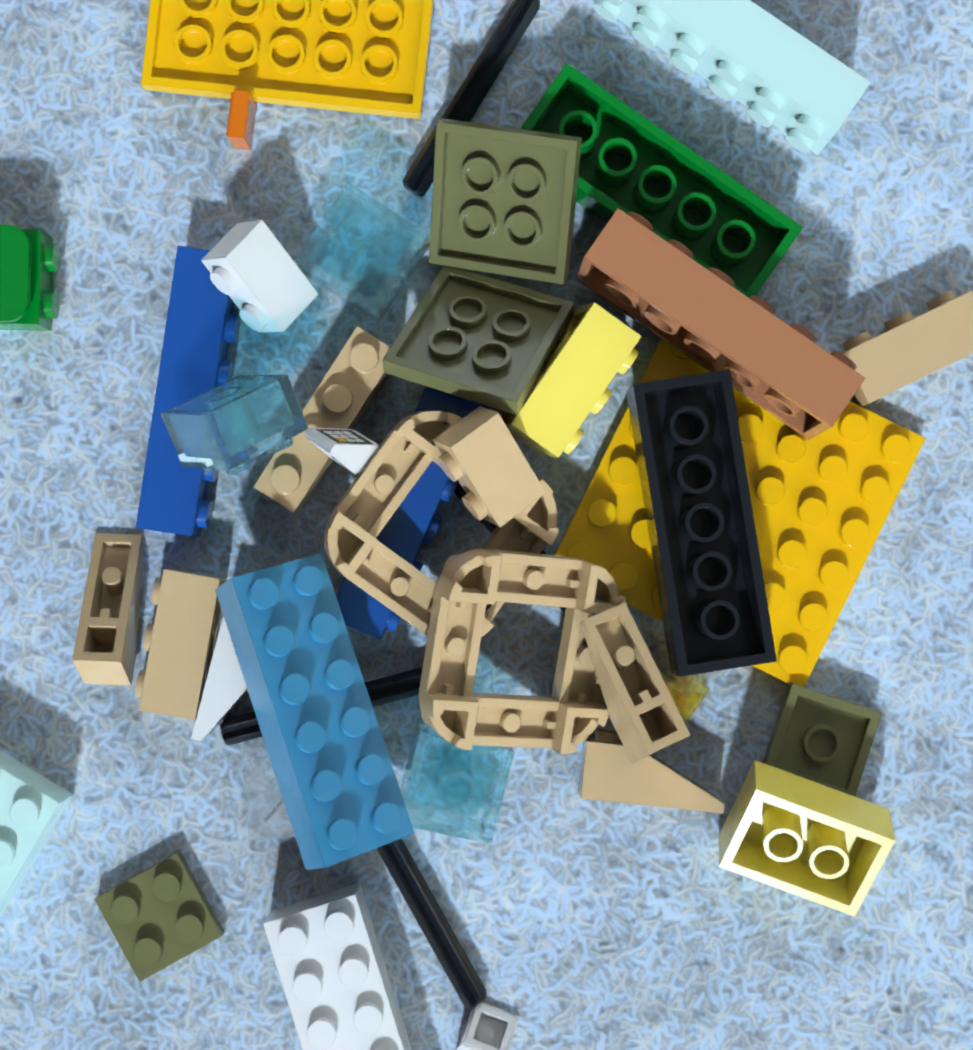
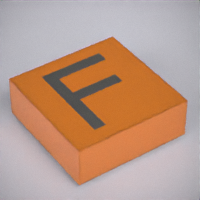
M234 90L231 92L226 135L233 146L239 149L251 150L257 104L250 91Z

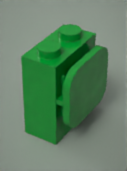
M0 225V330L52 331V319L58 318L60 309L59 296L56 290H52L53 272H58L60 269V249L58 244H53V238L41 229H19L12 225Z

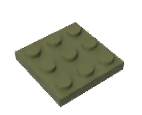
M443 118L437 121L429 263L564 285L569 278L582 137Z
M443 266L382 359L384 373L518 415L574 317V302L461 268Z

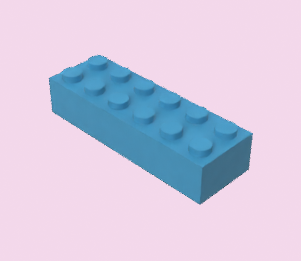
M322 553L232 577L215 589L305 869L327 868L415 834Z

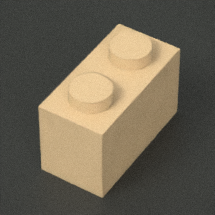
M479 406L433 439L441 452V455L437 457L440 467L453 482L459 481L466 492V495L462 497V501L477 521L484 519L501 528L546 494L539 479L498 412Z

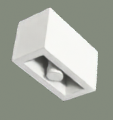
M263 220L237 223L201 260L211 273L210 279L212 283L222 293L229 295L240 309L239 315L243 322L258 333L284 332L318 295L317 291Z

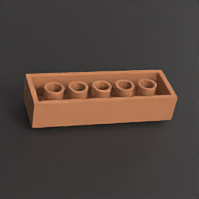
M618 208L585 254L576 280L709 372L730 370L732 386L735 390L808 440L833 427L865 379L864 376L855 371L857 368L856 364L839 352L832 351L829 353L815 344V336L806 328L795 323L789 326L773 315L775 313L774 308L765 300L754 295L748 298L733 287L734 281L721 270L713 267L708 270L693 260V253L682 243L672 239L668 242L652 232L653 226L641 215L635 212L626 214Z

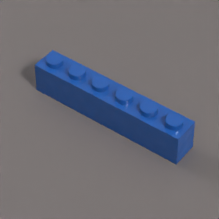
M177 246L136 528L201 537L202 528L208 529L210 526L213 503L210 500H206L209 481L215 482L217 479L220 461L219 454H213L215 435H223L226 423V408L220 407L222 389L230 388L233 376V362L227 361L229 342H237L240 328V316L233 314L235 303L229 295L222 293L216 288L210 279V271L201 261L210 250Z
M426 386L414 413L418 411H443L464 418L479 406L490 409V407ZM432 461L376 539L421 571L424 564L416 561L423 543L432 546L442 520L434 516L441 500L450 503L459 481L453 482L442 468ZM344 577L336 598L345 625L378 639L383 638L386 630L395 633L401 617Z

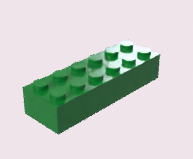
M567 63L520 128L582 137L576 202L606 223H608L618 208L626 214L635 212L641 215L653 226L652 232L667 242L672 239L685 245L693 253V260L708 270L713 267L727 274L734 281L733 287L748 298L751 295L756 296L803 228Z

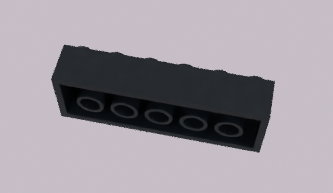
M730 370L633 384L626 393L671 673L682 677L776 662Z

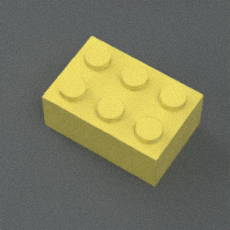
M595 302L575 308L574 317L519 414L514 415L504 411L501 415L510 433L541 455L559 458L562 452H565L567 455L570 454L584 434V430L580 426L590 412L594 415L597 414L608 401L612 391L607 387L618 372L623 375L634 363L639 354V351L634 347L642 336Z
M754 760L719 833V867L855 917L895 843L890 811L885 807Z

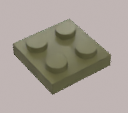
M790 683L787 685L763 763L856 796L882 713Z
M180 850L94 899L139 982L211 943L225 933Z

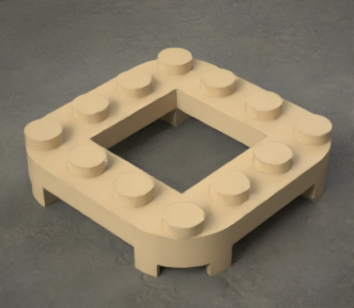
M418 411L405 417L393 427L379 446L376 454L362 473L357 476L331 512L327 520L323 540L324 548L331 563L344 577L426 636H428L434 591L437 583L378 541L376 537L429 464L433 461L440 466L437 457L441 455V452L433 439L463 419L455 414L443 411ZM538 478L546 494L501 528L496 527L481 548L540 554L546 545L552 546L559 529L556 528L557 507L551 487L543 479ZM496 601L495 605H486L481 638L494 627L491 621L505 602Z
M487 548L473 549L462 554L450 556L444 564L434 591L419 688V706L422 720L445 740L464 750L472 751L473 745L549 748L559 754L577 752L576 746L585 741L594 732L598 724L605 727L609 717L607 707L602 705V690L581 626V622L589 617L623 602L627 604L626 597L620 595L619 588L613 577L607 572V569L575 557ZM497 601L566 607L551 697L473 692L487 604L495 605Z

